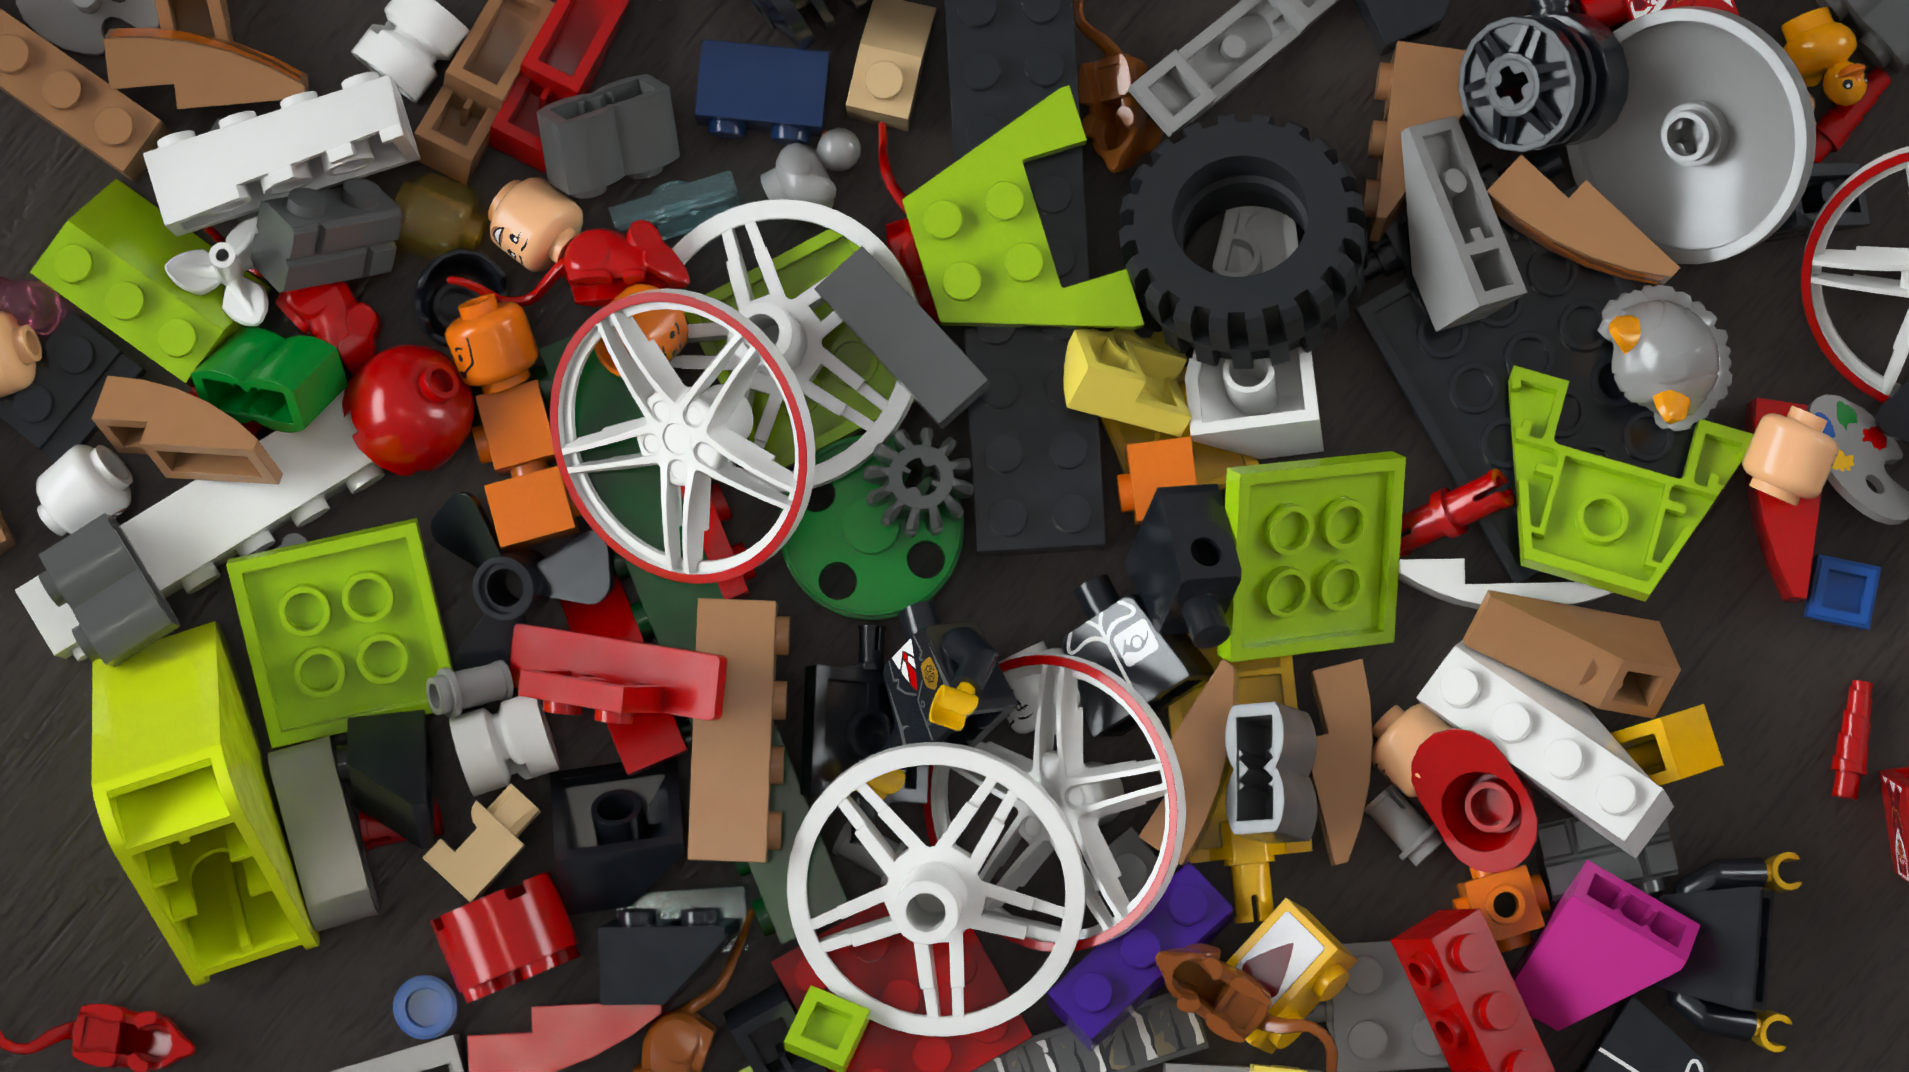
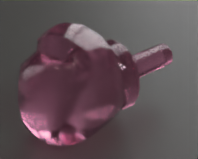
M0 276V311L11 314L19 326L29 325L36 332L37 336L50 335L60 326L63 309L58 292L42 281L28 279L12 280Z

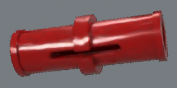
M1493 468L1487 474L1452 491L1445 487L1432 493L1428 503L1402 514L1401 534L1411 530V533L1401 538L1400 557L1404 558L1413 551L1443 536L1453 539L1465 534L1468 531V524L1503 508L1511 507L1514 504L1512 488L1487 496L1488 492L1509 483L1506 476L1499 469Z

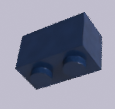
M702 39L695 107L697 124L708 126V135L719 138L744 139L746 138V130L772 132L771 141L781 144L800 142L808 145L809 136L821 137L825 127L831 68L830 52Z

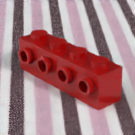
M1480 908L1438 910L1390 940L1452 1072H1556Z

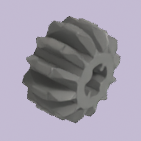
M929 427L922 428L917 445H913L909 434L904 429L896 431L894 434V445L897 452L888 445L879 443L875 447L873 455L882 466L866 467L863 474L865 481L870 484L883 486L874 489L866 496L867 505L869 507H877L888 502L890 507L885 511L880 523L885 528H889L893 525L898 515L905 517L904 535L909 538H913L916 535L920 519L924 520L927 530L933 536L940 534L943 530V520L940 513L950 520L959 521L964 514V510L954 498H970L974 490V486L969 482L956 479V477L969 471L971 468L970 460L968 458H959L951 462L948 460L947 457L952 453L957 443L952 437L945 439L939 449L931 447L933 430ZM913 469L916 470L920 478L930 476L933 480L924 496L921 495L917 487L906 489L904 486Z

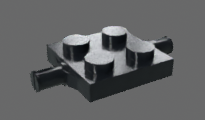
M858 626V663L845 667L816 664L805 668L800 795L819 797L826 787L844 771L861 760L881 752L894 729V716L883 676L885 665V626ZM929 765L909 767L902 770L905 772L903 787L894 794H888L883 801L887 805L891 803L926 804ZM855 790L849 795L877 828L878 812L859 792ZM851 824V840L849 843L863 845L854 834L856 829Z

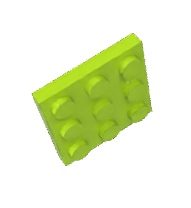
M828 229L773 258L772 262L785 296L789 299H795L831 274L860 247L845 236ZM758 266L747 272L754 300L769 295L770 293L760 267ZM731 281L705 294L738 311ZM825 302L814 309V312L823 321L833 310ZM684 311L689 324L714 322L706 317ZM841 322L822 339V346L861 376L866 384L889 401L896 380L847 325ZM727 340L699 343L706 356H717L727 344ZM825 366L822 367L812 382L873 422L882 413L881 409ZM722 370L717 377L720 384H725L733 370ZM757 391L752 406L753 427L748 437L752 443L755 441L754 436L770 396ZM804 395L813 426L815 453L836 441L848 438L863 430V428L842 415L838 416ZM783 399L764 450L775 456L774 461L789 469L795 466V445L790 416Z
M1388 451L1227 468L1225 511L1242 574L1241 582L1225 614L1230 629V636L1224 643L1217 646V656L1231 663L1394 643L1406 465L1405 456Z
M417 518L228 559L226 566L271 748L348 732L349 717L425 710V714L434 713L427 698V680L430 677L436 676L440 668L448 667L453 672L454 670Z

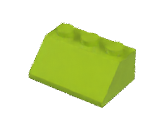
M117 178L67 220L30 271L35 277L191 388L195 386L191 373L234 331L245 326L232 320L222 309L226 285L221 283L214 290L200 296L181 289L166 273L165 265L173 257L189 250L204 249L210 252L212 246L193 232L176 237L165 227L160 209ZM244 271L243 277L264 286L268 295L271 288L249 272Z

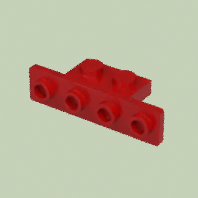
M516 624L513 630L509 670L513 680V687L518 688V696L544 700L543 711L548 713L582 715V707L595 709L594 720L615 724H633L634 713H666L716 721L722 716L727 658L719 654L533 624Z

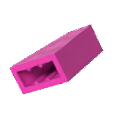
M1587 859L1544 922L1545 927L1540 928L1533 939V943L1529 944L1517 962L1512 978L1530 1017L1560 1031L1681 971L1688 960L1701 925Z

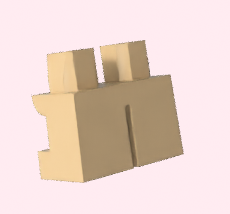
M510 784L487 809L477 800L472 806L471 817L477 829L457 850H454L446 841L439 839L422 858L469 902L478 900L527 848L518 837L537 818L541 811L515 786Z

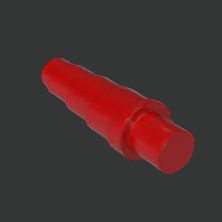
M1875 67L1866 77L1867 88L1861 100L1848 106L1836 105L1833 109L1830 108L1817 122L1814 163H1821L1830 152H1837L1849 139L1854 129L1863 121V117L1876 104L1878 97L1891 84V78L1885 71Z
M1852 680V685L1849 686L1847 705L1843 711L1841 731L1838 732L1836 750L1832 757L1830 769L1835 772L1832 797L1857 800L1861 776H1867L1868 741L1871 728L1870 716L1873 703L1871 697L1874 683Z

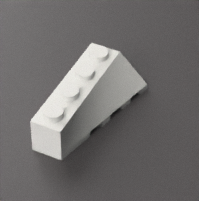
M365 72L345 79L341 83L342 90L318 97L315 91L298 93L283 99L280 102L281 109L261 116H257L255 111H243L221 119L218 122L220 129L198 136L195 135L194 131L186 130L162 137L157 141L159 148L144 152L143 156L165 227L178 237L259 211L261 201L288 197L289 192L295 188H310L322 191L344 184L349 179L363 178L420 160L418 148L397 84L390 74L379 77L378 72Z
M1463 640L1453 647L1416 697L1422 705L1439 716L1451 727L1471 730L1491 740L1505 755L1514 771L1519 773L1531 787L1635 859L1674 808L1664 789L1647 776L1581 700L1466 646Z

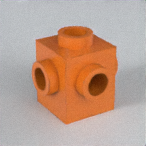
M1526 864L1517 865L1513 869L1499 873L1476 871L1469 867L1473 879L1456 884L1460 897L1452 899L1453 909L1480 908L1501 953L1533 943L1530 931L1545 927L1541 913L1550 910L1549 898L1540 874L1530 876ZM1502 892L1510 893L1514 897L1516 904L1514 913L1506 918L1499 916L1493 906L1495 897Z

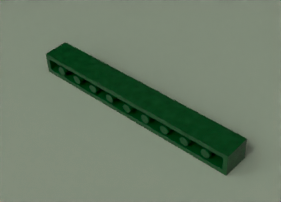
M574 335L539 349L545 365L534 369V372L548 405L551 401V391L559 361ZM594 348L583 367L576 393L575 427L577 438L600 432L608 426L645 417L622 377L611 373L601 364ZM637 437L580 451L584 462L641 453ZM652 465L589 473L592 484L601 500L618 521L645 543L665 552L660 466ZM681 494L682 522H683V504H684V499H683L682 494ZM680 526V527H679V531H680V549H681V558H683V550H682V526ZM703 548V560H708ZM612 549L613 566L619 580L622 581L632 577L641 599L630 604L643 639L646 640L656 636L659 645L696 651L698 598L724 599L718 583L693 584L665 579L633 565ZM689 717V719L678 723L692 757L693 718ZM774 720L773 746H785ZM786 747L784 784L771 785L770 811H782L783 814L781 850H769L768 863L734 862L740 877L751 873L754 876L762 897L751 901L764 936L767 937L777 933L781 944L797 939L788 909L787 872L796 835L804 818L811 809L806 796L800 795L801 784ZM819 832L815 841L808 868L807 894L811 918L849 902L821 832ZM839 919V920L834 921V922H832V923H830V924H827V925H825V926H823V927H826V926H828V925H831V924H833V923H835V922H838V921H840V920H843V919Z

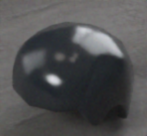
M457 248L435 257L421 271L414 286L413 305L416 320L422 332L428 334L431 340L443 347H448L445 339L446 329L454 320L461 317L458 306L468 300L481 296L466 287L448 283L447 278L449 276L470 279L497 294L509 296L505 271L482 251Z

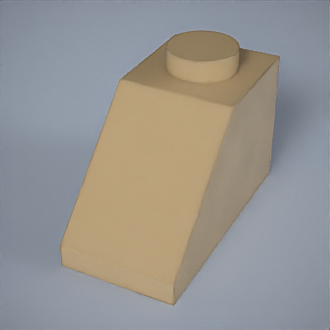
M873 0L860 41L846 101L847 118L876 125L879 122H884L886 127L909 132L936 15L935 7L904 0Z

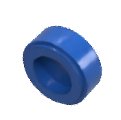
M433 975L416 976L406 981L397 991L393 1002V1014L396 1023L407 1035L421 1040L434 1039L447 1033L455 1024L459 1014V1000L454 988L444 979Z

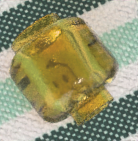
M429 172L422 174L414 183L407 180L403 183L395 200L403 214L399 239L397 240L403 250L429 260H433L435 257L457 248L478 250L487 228L488 217L478 213L480 198L475 189Z

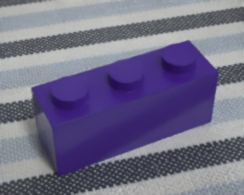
M1189 861L1172 877L1161 899L1140 923L1118 938L1098 945L1047 992V1006L1091 1052L1165 984L1162 973L1155 962L1156 954L1162 950L1184 948L1190 944L1210 943L1231 923L1234 908Z

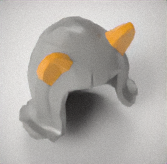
M1657 284L1655 286L1644 285L1641 291L1634 290L1631 293H1621L1618 299L1609 300L1601 312L1603 320L1597 331L1606 340L1613 343L1614 350L1611 363L1614 380L1620 391L1624 392V396L1631 403L1646 406L1654 412L1655 423L1661 429L1670 428L1673 432L1690 429L1694 423H1698L1699 419L1704 420L1709 415L1710 410L1716 408L1718 401H1723L1728 395L1727 387L1731 386L1733 376L1729 371L1731 360L1728 356L1731 350L1726 346L1728 335L1726 330L1714 327L1717 317L1711 311H1706L1702 302H1692L1691 296L1687 293L1675 292L1671 286Z

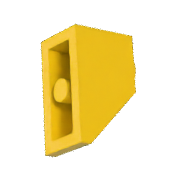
M1704 704L1611 732V735L1647 776L1659 786L1724 765Z

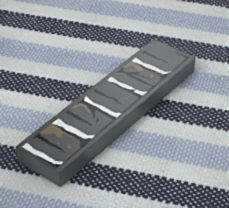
M1170 992L1146 1000L1091 1052L1064 1025L1032 1035L1033 1038L973 1072H1135L1210 1047L1200 1016L1196 1013L1181 1011L1177 1008V998L1173 997Z

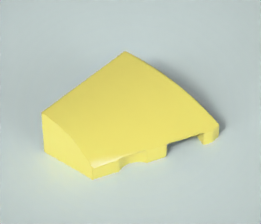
M1114 328L1110 332L1097 329L1074 330L1068 341L1064 363L1063 383L1067 408L1181 437L1192 418L1177 382L1188 360L1186 354H1180L1165 344L1163 330L1161 332H1154L1151 338H1141L1134 330H1119V328Z

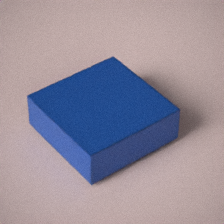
M1820 554L1816 555L1803 618L1864 631L1869 630L1881 567Z

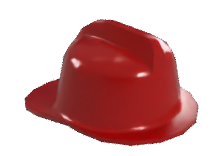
M1447 729L1433 733L1421 743L1411 762V782L1419 801L1439 830L1446 845L1457 859L1476 871L1499 873L1513 869L1525 860L1537 841L1538 817L1535 811V799L1528 782L1519 773L1514 771L1505 755L1491 740L1471 730ZM1415 773H1418L1421 778L1416 777Z

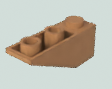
M1397 41L1391 63L1380 62L1374 99L1385 101L1383 121L1373 120L1367 154L1368 158L1379 159L1376 180L1366 178L1362 195L1365 217L1371 218L1370 241L1378 242L1407 204L1401 132L1411 126L1455 115L1461 126L1465 114L1458 92L1460 63L1466 50Z
M1493 590L1487 591L1463 638L1466 646L1597 709L1655 719L1681 671L1659 621Z

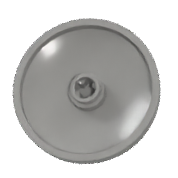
M1681 6L1668 8L1638 17L1615 30L1613 34L1623 47L1629 69L1627 100L1617 121L1599 138L1567 146L1569 163L1578 187L1587 180L1677 264H1703L1723 260L1747 251L1765 241L1784 224L1797 207L1806 190L1815 160L1816 124L1814 110L1805 82L1792 59L1769 34L1757 25L1731 12L1710 7Z

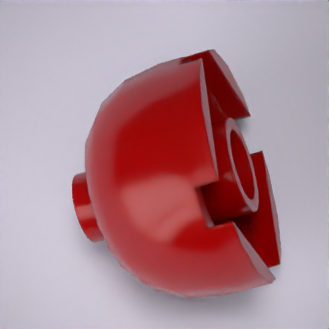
M397 345L371 357L354 373L348 381V386L345 388L342 409L344 417L351 413L352 422L357 429L352 438L357 447L377 466L397 475L412 476L417 471L430 470V473L437 470L453 457L471 433L475 401L472 387L464 383L454 361L446 354L429 346Z

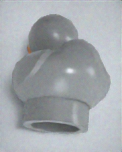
M837 127L823 130L816 149L800 142L788 144L780 151L776 160V166L760 176L768 199L800 200L820 204L832 209L834 198L836 197V186L831 181L827 169L842 172L853 167L861 156L859 139L850 130Z

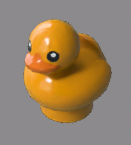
M1828 7L1804 13L1781 26L1787 42L1783 49L1796 65L1806 87H1814L1819 84L1825 73L1822 85L1824 93L1830 101L1836 105L1848 106L1861 100L1867 88V78L1864 73L1866 66L1848 61L1857 47L1856 36L1849 27L1842 23L1834 22Z

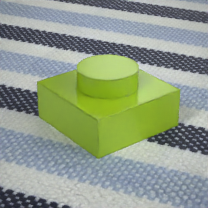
M810 985L784 1040L785 1050L836 1072H846L870 1021V1009Z

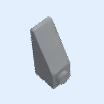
M1457 116L1411 126L1401 132L1412 274L1434 329L1438 332L1484 319L1528 292Z

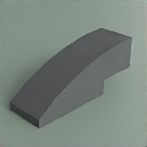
M863 246L814 288L819 296L942 430L991 387L988 379Z

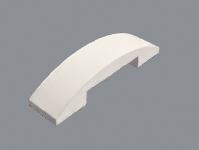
M1465 558L1399 560L1398 579L1434 598L1474 609H1479L1488 590L1573 606L1613 593L1579 582L1465 584Z

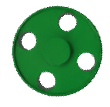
M863 435L848 437L824 447L815 453V465L845 451ZM891 437L886 445L897 452L894 445V437ZM874 456L855 471L831 482L830 484L835 489L833 503L821 512H812L806 509L796 531L781 548L785 563L792 577L804 593L823 609L839 616L869 622L898 618V614L904 608L918 602L933 599L951 579L961 555L964 538L963 515L959 521H953L940 513L943 520V530L936 536L931 535L927 530L924 520L920 519L916 535L913 538L906 537L904 535L906 518L898 515L893 525L885 528L880 521L885 511L890 507L888 502L877 507H869L865 500L871 491L883 487L870 484L863 479L866 467L882 466ZM930 476L922 478L921 482L916 486L922 496L926 495V491L933 481ZM954 498L961 505L960 499ZM782 508L780 509L779 517L783 511ZM930 544L937 547L945 558L943 569L932 578L916 576L910 571L907 564L909 554L920 545ZM833 566L847 567L857 578L854 592L842 600L828 598L820 589V580L823 573Z

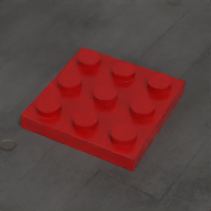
M885 902L855 914L818 935V938L820 939L876 919L890 916ZM971 928L965 930L963 933L964 1014L987 1008L1010 996L974 930ZM902 933L857 947L849 945L827 952L832 962L843 975L869 996L903 1011L927 1015L923 989H920L914 942L907 939ZM949 942L933 944L941 1016L952 1015V988L950 982ZM800 946L771 962L797 1011H799L810 985L834 994L817 976ZM1021 1014L983 1031L948 1037L910 1034L891 1029L870 1020L846 1072H973L1030 1040L1033 1036Z

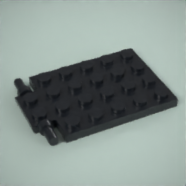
M1553 148L1529 161L1548 180L1565 171L1560 156ZM1491 163L1478 168L1486 191L1511 165L1499 172L1496 171ZM1576 184L1562 193L1569 198L1579 187ZM1407 209L1398 214L1378 242L1374 241L1368 245L1369 264L1368 268L1363 272L1365 283L1380 274L1387 278L1402 269L1408 279L1357 307L1354 312L1455 488H1459L1487 474L1493 468L1499 469L1506 476L1509 483L1488 492L1487 496L1512 488L1514 504L1507 509L1503 508L1475 521L1509 582L1520 583L1539 571L1521 566L1508 389V380L1514 365L1570 381L1554 436L1555 442L1560 445L1680 479L1683 476L1697 423H1694L1690 429L1673 432L1670 428L1661 429L1655 423L1654 412L1646 406L1631 403L1624 396V392L1620 391L1614 380L1611 363L1614 350L1613 343L1606 340L1597 330L1603 320L1601 312L1609 300L1618 299L1621 293H1631L1634 290H1638L1633 280L1623 279L1587 268L1549 251L1512 228L1499 216L1497 218L1528 293L1484 319L1436 332L1412 274ZM1710 413L1704 419L1706 421L1715 423Z

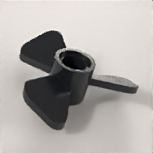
M462 491L453 494L432 519L431 531L434 539L442 547L478 568L473 579V595L484 615L455 652L452 659L455 671L488 665L498 660H503L510 669L514 626L516 624H527V613L541 608L551 597L583 604H596L605 600L613 590L614 568L612 548L593 529L579 535L545 557L541 553L528 548H520L505 553L500 548L498 537L481 503L469 492ZM508 569L514 571L523 583L521 599L514 597L506 587L505 576Z

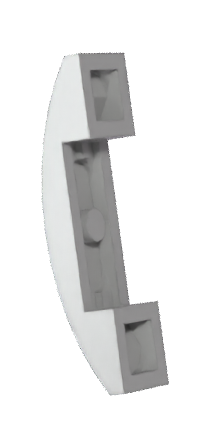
M1241 0L1179 51L1175 49L1132 83L1127 90L1164 133L1171 137L1253 76L1341 0Z

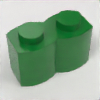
M243 327L234 331L191 373L200 399L214 405L239 423H248L255 420L267 428L286 433L304 430L348 386L338 350L330 343L303 335L284 339L272 331L258 327Z

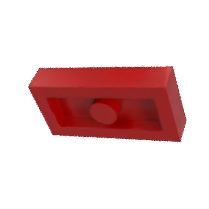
M719 482L711 485L709 530L704 531L703 548L708 560L728 558L746 551L743 541L732 546L730 545L721 523L733 517ZM681 486V494L684 499L685 486ZM752 569L738 577L717 582L724 599L741 600L751 596L745 581L753 579L757 575L755 570Z

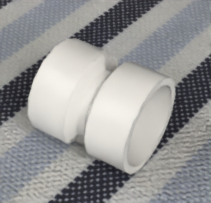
M391 0L384 9L388 20L386 24H372L352 49L351 53L369 70L378 72L379 77L390 74L397 84L400 93L412 102L417 103L438 76L434 66L436 61H450L461 47L470 30L435 0Z
M518 696L502 701L496 714L490 713L485 708H480L461 714L457 718H449L457 755L473 797L508 786L511 775L515 773L528 780L561 769L554 739L540 699Z

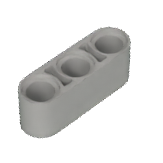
M332 736L268 752V763L306 907L314 929L318 932L379 915L377 893L347 783H341L339 779L337 748Z

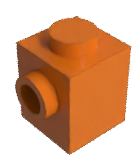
M538 380L522 383L500 392L475 396L483 425L472 427V432L482 464L493 462L494 469L500 476L511 473L512 478L547 469L549 468L548 463L556 461L550 430V413Z
M1191 436L1126 445L1125 457L1128 473L1116 475L1121 513L1133 511L1135 526H1141L1157 487L1197 485Z
M558 466L484 485L500 548L505 552L580 533L576 517L582 515L570 497Z

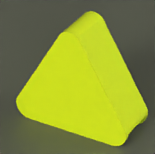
M214 621L159 639L116 667L105 665L101 658L92 662L91 784L97 812L112 851L192 984L199 986L208 983L212 974L303 945L306 950L320 946L319 931L317 932L314 929L306 907L275 789L229 645L219 623Z

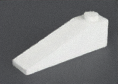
M1243 206L1226 210L1212 265L1213 273L1229 277H1246L1261 274L1278 266L1298 247L1296 222L1287 215L1266 207ZM1300 346L1289 351L1291 361L1272 366L1270 358L1253 360V369H1234L1232 359L1220 358L1217 366L1198 362L1194 349L1192 358H1189L1185 374L1187 404L1192 416L1189 421L1192 441L1257 459L1324 452L1312 351L1304 352Z

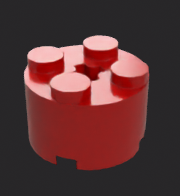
M550 871L524 880L518 886L499 890L430 921L458 992H463L467 1004L580 957L576 946L579 943Z

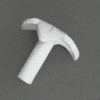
M258 216L239 223L226 237V243L220 242L215 244L210 249V252L204 249L189 250L173 257L165 265L166 273L172 281L181 289L192 294L202 296L214 290L221 283L226 285L222 309L232 320L245 326H258L261 324L268 312L269 304L265 287L243 277L244 271L255 269L250 257L254 235L259 233L256 227Z

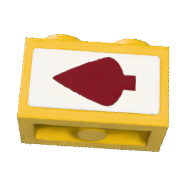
M1285 898L1226 963L1249 974L1269 990L1272 1003L1268 1012L1271 1015L1288 1019H1305L1320 1001L1325 1002L1332 999L1345 987L1350 977L1348 971L1358 959L1306 908ZM1255 1029L1246 1041L1250 1045L1272 1054L1277 1048L1283 1049L1289 1046L1302 1032L1278 1034Z

